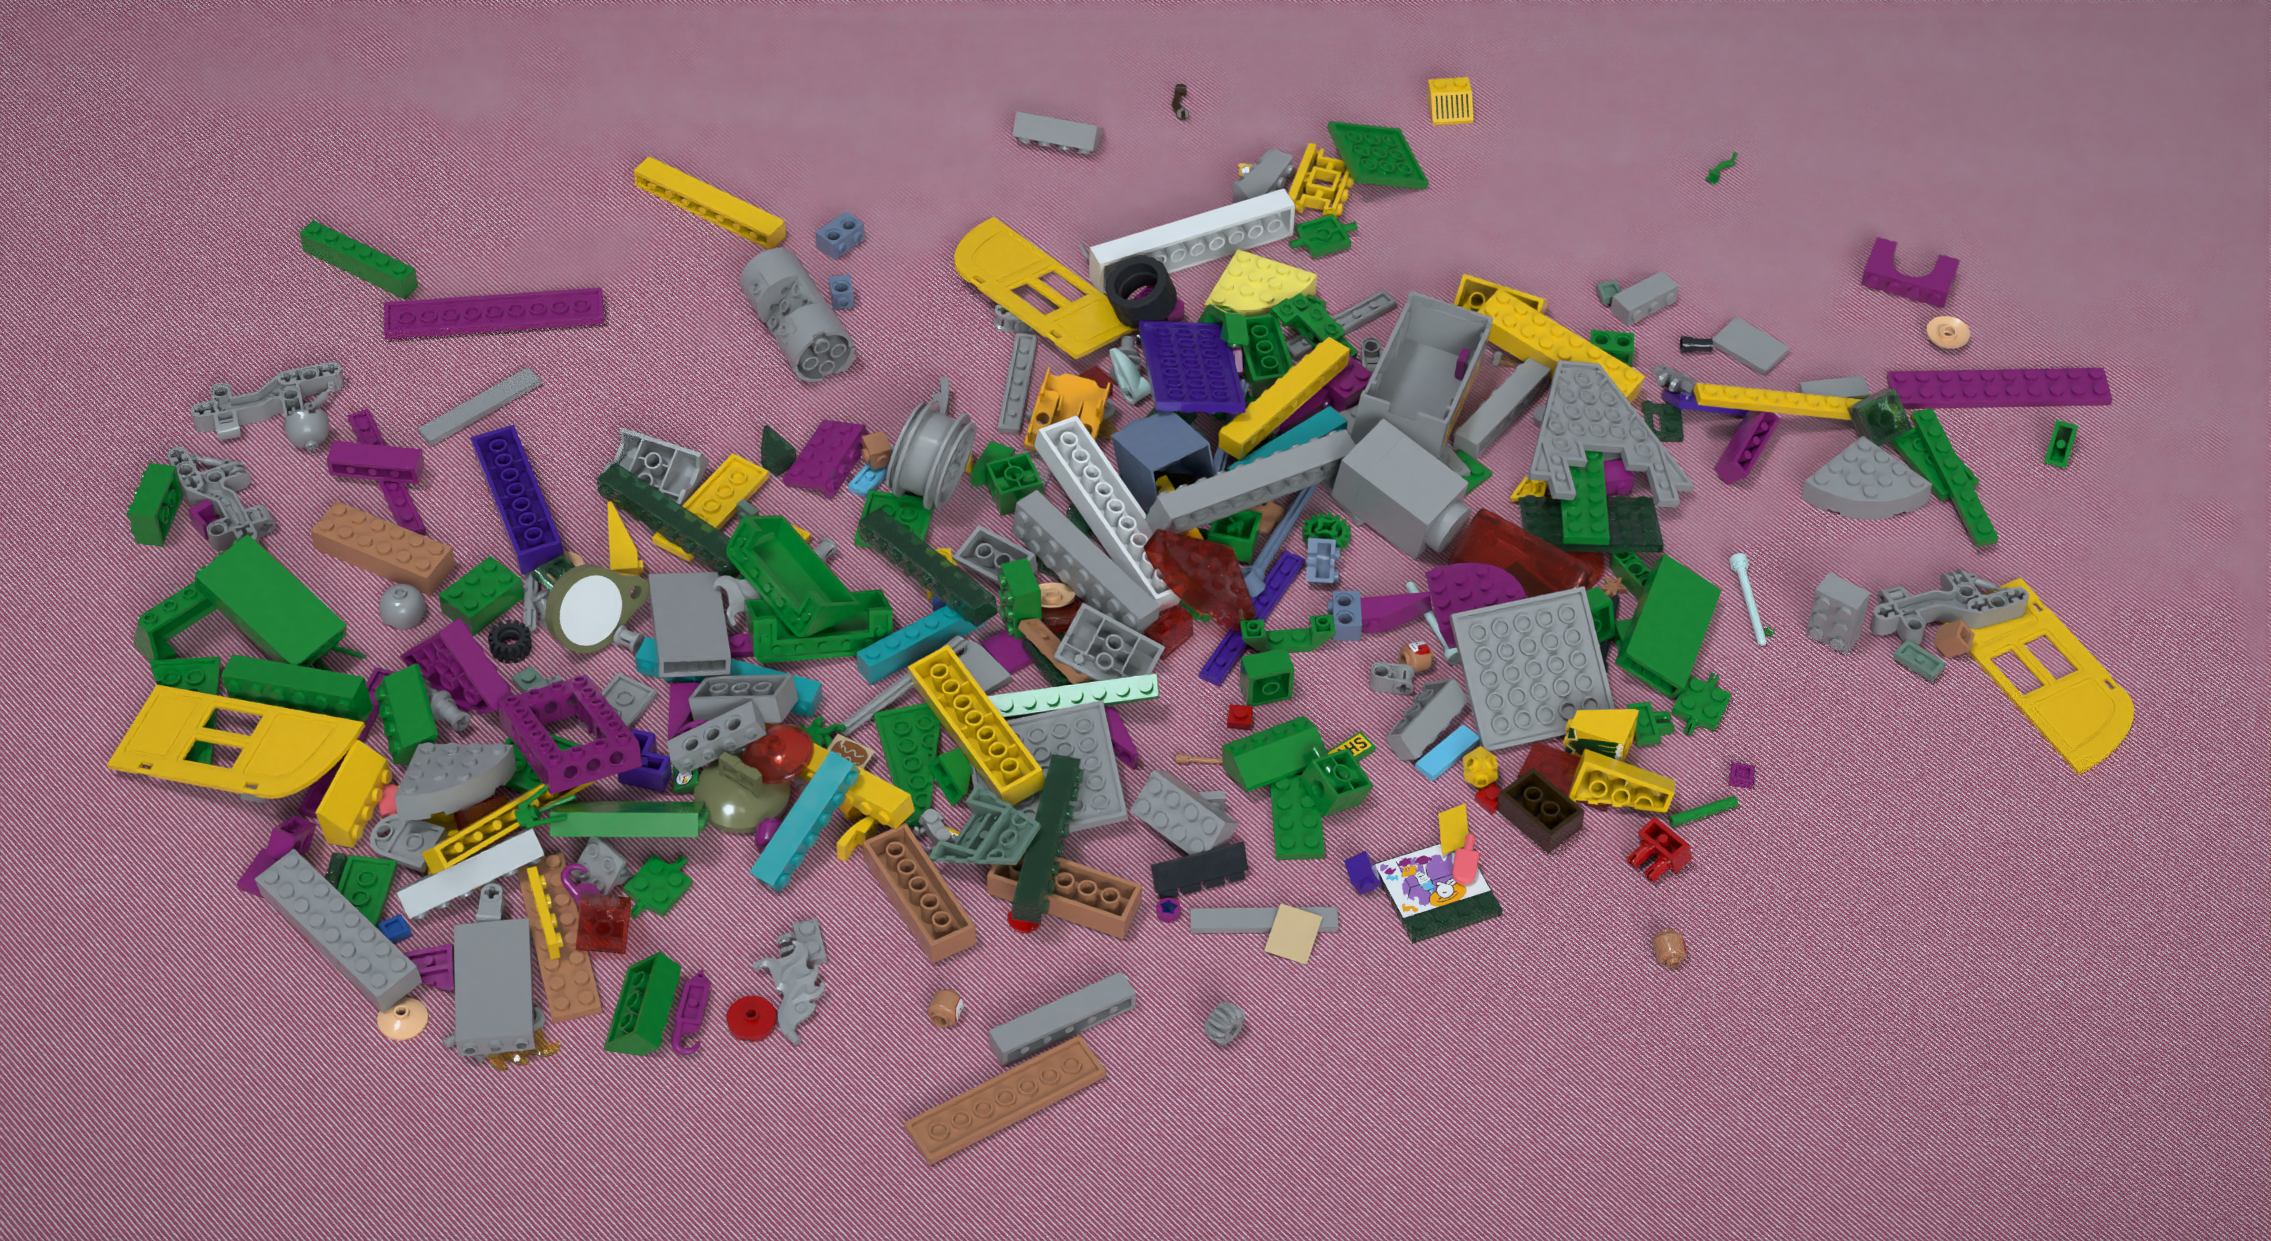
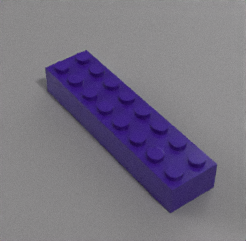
M511 425L471 437L475 458L521 575L566 562L562 541L515 426Z

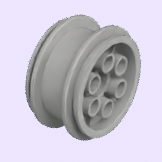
M931 400L929 403L922 401L914 408L899 435L887 470L886 485L892 488L894 496L900 497L908 490L923 497V506L927 510H930L933 503L939 509L946 505L959 484L974 446L977 425L971 422L970 415L962 413L956 420L940 413V404L936 400Z

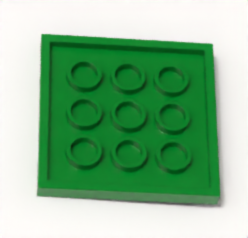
M1329 121L1326 128L1354 182L1426 190L1429 182L1401 129Z

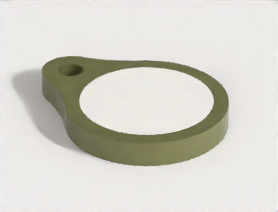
M595 564L576 566L558 579L548 596L545 619L549 633L558 644L573 652L584 654L599 651L613 641L617 629L621 625H625L634 612L646 602L650 593L649 584L644 578L632 573L614 572ZM634 587V591H633V593L630 595V591H631V589Z

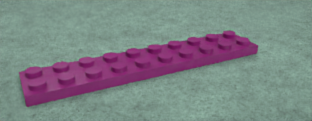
M602 287L384 302L385 339L604 324Z
M2104 368L1889 371L1886 377L1891 400L1893 403H1899L1901 409L2111 405L2112 402Z

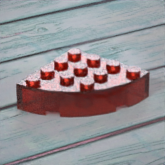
M1157 529L1143 546L1155 570L1159 569L1164 575L1163 581L1168 588L1203 616L1208 614L1217 619V624L1241 632L1240 621L1253 620L1257 615L1233 547Z

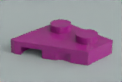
M452 944L404 952V955L417 966L422 983L455 993L454 946Z

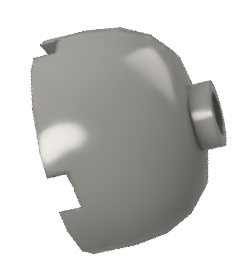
M315 409L316 413L309 414V410H303L286 418L287 423L283 422L288 440L293 445L305 448L306 450L318 448L327 439L330 425L327 413Z
M396 584L389 587L379 601L381 620L386 626L389 624L394 626L396 630L411 629L421 623L420 619L427 614L423 595L417 588L409 584Z

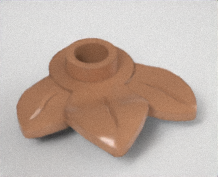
M1272 500L1266 502L1265 506L1258 505L1247 509L1262 513L1261 532L1264 535H1268L1273 529L1274 524H1279L1286 513L1281 506L1274 504Z

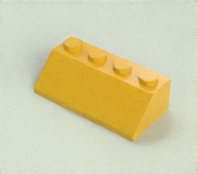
M356 740L349 749L315 812L328 844L354 848L358 839L363 835L365 825L371 820L374 808L382 799L384 785L389 784L392 780V771L387 759L360 740Z

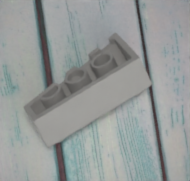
M1017 111L1012 136L1018 137V142L1030 144V140L1038 141L1037 145L1050 147L1051 143L1058 145L1057 149L1070 151V147L1078 148V153L1090 155V151H1097L1104 128Z
M1270 148L1259 159L1258 164L1254 163L1251 166L1250 173L1245 172L1241 176V181L1236 180L1234 182L1233 204L1283 189L1287 178L1292 177L1294 173V156Z
M1454 678L1424 683L1421 687L1423 693L1415 695L1413 698L1415 704L1406 708L1403 712L1405 718L1398 720L1385 738L1400 761L1418 759L1423 754L1425 747L1437 739V734L1450 725L1449 721L1463 711V706L1469 699Z

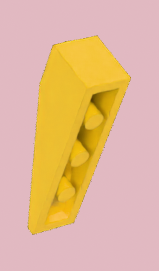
M612 501L607 502L610 570L640 576V573H644L643 559L638 560L637 549Z

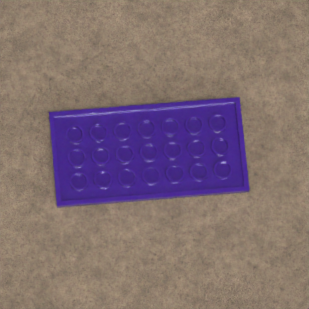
M1139 321L1138 330L1155 410L1162 412L1183 411L1185 413L1200 411L1208 414L1226 412L1233 415L1245 413L1246 403L1232 348L1227 345L1226 341L1220 339L1222 323Z

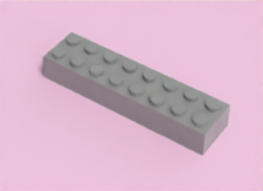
M1038 490L1016 502L1012 532L1017 539L1025 543L1029 550L1044 562L1046 567L1051 568L1059 576L1060 580L1067 583L1074 590L1075 594L1089 604L1090 607L1148 638L1155 635L1160 605Z
M295 849L291 850L255 878L261 895L382 1013L422 983L417 966Z

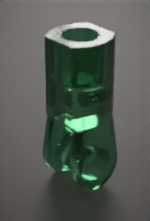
M333 852L324 878L337 890L348 858L344 853Z

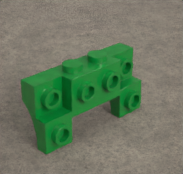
M1301 292L1291 299L1285 298L1271 308L1269 313L1271 315L1275 314L1283 322V327L1295 322L1293 327L1314 349L1319 343L1330 337L1350 349L1349 355L1356 359L1358 351L1344 338L1346 332L1343 330V327L1335 322L1326 309L1322 308L1317 302L1312 305Z

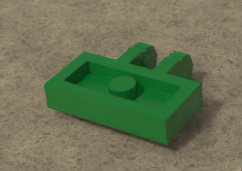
M1651 702L1627 704V709L1639 710L1634 735L1637 746L1660 744L1661 736L1671 735L1675 731L1673 723L1670 722L1672 719L1670 712H1653Z

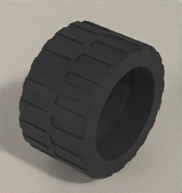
M1142 256L1126 260L1115 267L1106 281V296L1117 318L1125 326L1136 329L1138 328L1139 321H1163L1169 317L1177 302L1176 288L1165 266L1156 258ZM1147 285H1156L1145 297L1127 300L1135 290Z

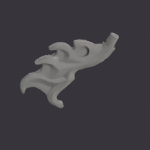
M721 576L713 583V589L719 586L727 593L729 607L726 610V619L731 628L736 625L735 614L744 613V600L762 598L746 578L738 580L731 576Z
M792 940L795 950L789 956L779 959L763 958L753 963L752 966L754 971H758L761 968L770 970L777 992L784 995L778 1011L780 1029L785 1039L788 1038L794 1046H797L801 1043L802 1039L796 1033V1027L815 1011L816 1005L812 1002L817 1001L824 994L825 982L822 981L819 987H815V981L819 974L818 965L815 963L813 969H808L807 960L809 953L806 945L801 941Z

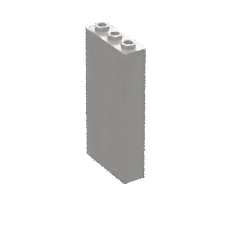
M718 572L648 574V584L650 587L649 604L659 677L730 675L731 654L721 589L719 586L715 589L712 588L715 580L719 578Z
M529 918L454 925L455 1031L458 1057L535 1049L532 939Z

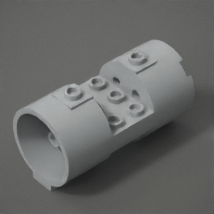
M773 248L758 254L748 262L740 276V288L759 318L766 323L776 338L778 347L797 376L807 382H819L823 380V376L831 373L836 375L840 371H847L858 356L853 347V339L835 312L830 308L796 254L786 248Z

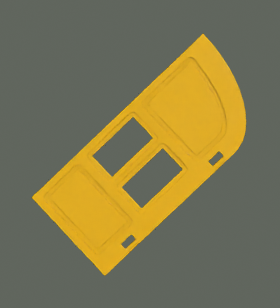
M995 217L984 221L967 233L955 250L954 267L964 280L969 283L971 282L978 287V290L1042 336L1049 338L1056 346L1076 360L1138 329L1125 326L1119 321L1106 295ZM1054 271L1084 292L1086 296L1071 302L1038 278ZM1028 284L1060 308L1044 315L1013 293L1012 290Z
M2020 577L2000 586V588L2021 587L2028 592L2029 599L2024 615L1979 629L1970 628L1975 635L1968 653L2075 773L2080 775L2106 759L2123 742L2133 722L2134 705L2128 693L2111 678L2112 676L2060 619L2040 601L2036 593ZM1994 590V592L1989 591V592L1984 593V594H1982V595H1988V594H1991V593H1995V592H1997V591H1995V590ZM2034 604H2036L2042 611L2039 612L2035 608ZM2045 635L2077 671L2056 680L2024 644ZM2012 651L2043 686L2022 695L1991 659ZM2105 682H2108L2114 689L2111 690Z
M156 685L109 760L107 767L112 770L133 774L140 773L150 775V777L239 794L246 793L260 798L276 799L297 793L325 775L351 748L364 729L365 724L355 720ZM215 708L262 716L251 736L204 728ZM196 740L243 749L231 769L184 760ZM145 765V766H150V767H152V768H151V769H146V768H142V766ZM248 785H251V786H256L257 789H252V788H247V787H248Z

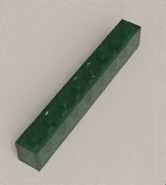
M614 463L597 477L598 493L602 498L612 501L619 509L625 510L635 520L643 522L652 531L664 536L670 543H675L685 553L693 555L703 565H708L718 572L720 576L736 578L740 574V571L730 561L726 553L730 537L617 463Z
M878 508L859 520V535L865 543L873 546L879 554L887 557L893 565L900 567L907 576L914 578L921 587L928 589L935 598L941 599L949 609L955 610L966 622L969 621L975 627H978L998 614L996 597L884 510Z
M1052 754L1035 816V821L1040 823L1041 828L1026 850L1012 902V919L1041 924L1043 915H1048L1050 908L1048 896H1053L1055 889L1053 877L1059 874L1060 862H1058V858H1063L1065 843H1062L1063 838L1068 839L1070 824L1067 823L1068 820H1073L1075 806H1072L1073 801H1078L1079 787L1077 785L1083 782L1084 769H1080L1081 759Z

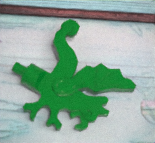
M820 716L815 718L809 727H805V724L797 727L798 731L802 732L795 733L822 747L825 743L823 736L830 734L836 729L842 732L846 730V726L837 723L821 728L824 724V717Z

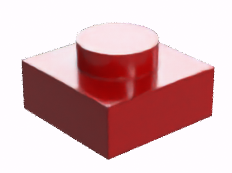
M1230 704L1227 728L1250 731L1253 706Z
M1491 783L1475 794L1474 801L1492 815L1497 811L1498 797L1501 789L1494 783Z

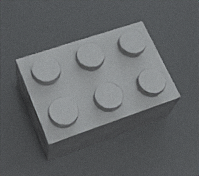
M1829 572L1816 588L1806 635L1847 655L1860 638L1871 592Z

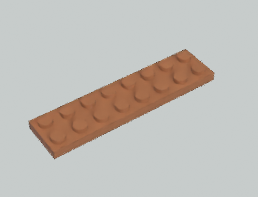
M563 852L542 856L539 863L530 867L527 864L518 867V880L527 918H529L532 939L552 1023L602 1013L577 906L561 881V872L566 867ZM535 866L539 876L544 875L547 889L543 890L544 895L549 894L552 908L549 909V913H555L558 927L554 928L555 933L560 932L563 947L559 948L560 958L550 960L528 880L527 868Z
M1081 1035L904 1122V1129L924 1159L931 1165L1105 1078L1106 1070Z

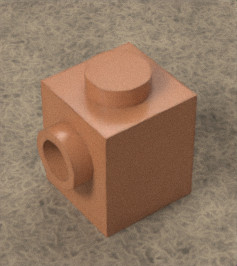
M884 431L862 436L863 449L861 454L864 462H868L872 470L888 466L892 456V447Z
M1961 619L1939 626L1934 644L1946 658L1970 651L1975 634Z

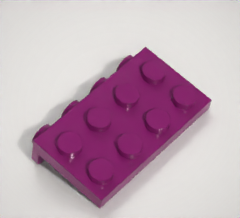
M823 420L782 480L785 486L822 490L827 499H832L862 456V436L869 435L864 424Z

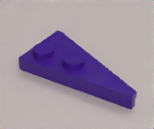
M1663 390L1662 399L1679 409L1746 416L1747 412L1750 411L1698 405L1696 396L1684 392L1673 393L1669 390Z

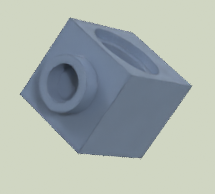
M850 274L829 276V291L833 310L854 308V292Z

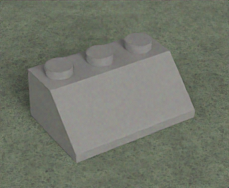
M981 525L977 526L953 556L954 561L998 583L997 575L1000 574V564L1027 558L1033 573L1038 570L1034 553Z

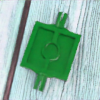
M1334 214L1297 224L1295 225V232L1299 238L1290 240L1289 247L1294 249L1303 246L1312 258L1350 248L1352 241L1347 233L1357 230V223L1354 221L1344 225L1337 220Z
M1711 673L1707 682L1689 676L1685 689L1679 694L1671 714L1681 717L1687 722L1683 729L1685 735L1689 730L1688 736H1691L1696 726L1715 732L1732 696V693L1716 687L1719 680L1718 674H1716L1713 680L1715 673Z
M653 855L623 887V893L636 902L628 911V914L636 919L645 909L653 911L663 918L693 885V879L680 871L687 864V859L680 855L673 864H668Z

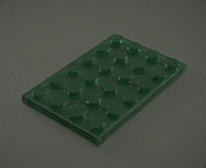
M1526 495L1525 497L1518 498L1526 551L1663 553L1664 544L1653 498L1639 496L1637 498L1624 496L1606 497L1610 534L1609 545L1564 544L1560 499H1552V495L1548 497Z

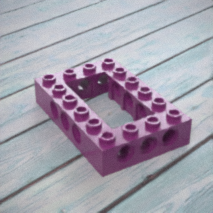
M587 674L578 675L562 682H554L549 686L531 689L528 692L511 695L497 701L501 726L544 786H549L548 791L550 794L642 766L639 741ZM578 714L580 722L585 723L589 734L592 733L596 740L561 751L543 726L546 723L559 719L564 720L569 716Z

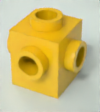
M1480 746L1463 756V775L1468 783L1481 790L1498 779L1497 757Z

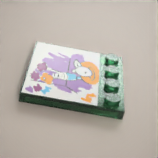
M1441 843L1375 863L1382 882L1381 887L1412 944L1502 915L1503 909L1479 867L1477 868L1476 878L1471 884L1461 885L1454 881L1452 878V868L1456 850L1442 855Z

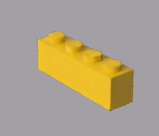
M1463 274L1453 304L1477 312L1500 288L1544 315L1549 300Z
M1584 749L1568 797L1574 802L1578 800L1587 801L1588 804L1598 805V803L1612 804V807L1620 808L1622 806H1630L1638 810L1667 813L1675 794V780Z

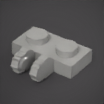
M1664 364L1656 366L1653 372L1654 375L1659 377L1657 384L1660 386L1668 384L1669 391L1673 393L1677 390L1684 393H1693L1696 383H1699Z
M817 918L793 923L794 934L791 932L785 933L776 939L779 947H783L779 952L782 958L794 952L795 946L792 944V940L803 942L808 949L807 967L814 966L815 963L817 965L827 963V956Z

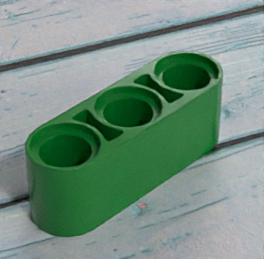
M1616 545L1611 553L1610 570L1617 578H1622V584L1639 601L1650 570L1631 548L1626 545Z

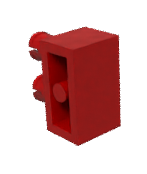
M1653 817L1637 832L1640 846L1626 857L1630 866L1633 865V868L1637 870L1646 859L1654 856L1657 860L1643 872L1644 876L1653 884L1667 870L1677 874L1693 859L1690 845L1656 817Z

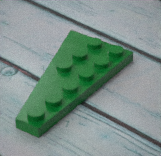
M927 703L873 713L892 784L909 793L912 798L915 811L904 821V824L906 823L909 828L919 826L920 823L918 821L921 815L926 810L931 809L934 776L928 766L937 758L941 722Z

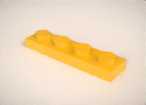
M536 866L527 868L529 885L550 960L560 958L559 948L563 947L560 932L555 933L554 928L558 927L555 913H549V909L552 908L549 894L544 895L543 890L547 889L544 875L539 876Z

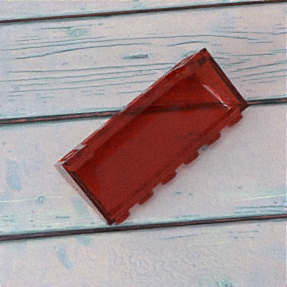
M1481 508L1475 514L1448 559V565L1482 563L1501 568L1516 578L1528 598L1584 586L1586 591L1593 588V571L1586 563L1484 508Z

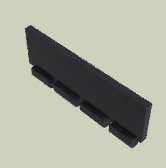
M1244 842L1150 865L1154 892L1159 893L1160 899L1178 897L1177 888H1180L1182 895L1201 891L1200 882H1203L1205 889L1225 885L1223 876H1226L1228 883L1245 880L1244 871L1248 870Z

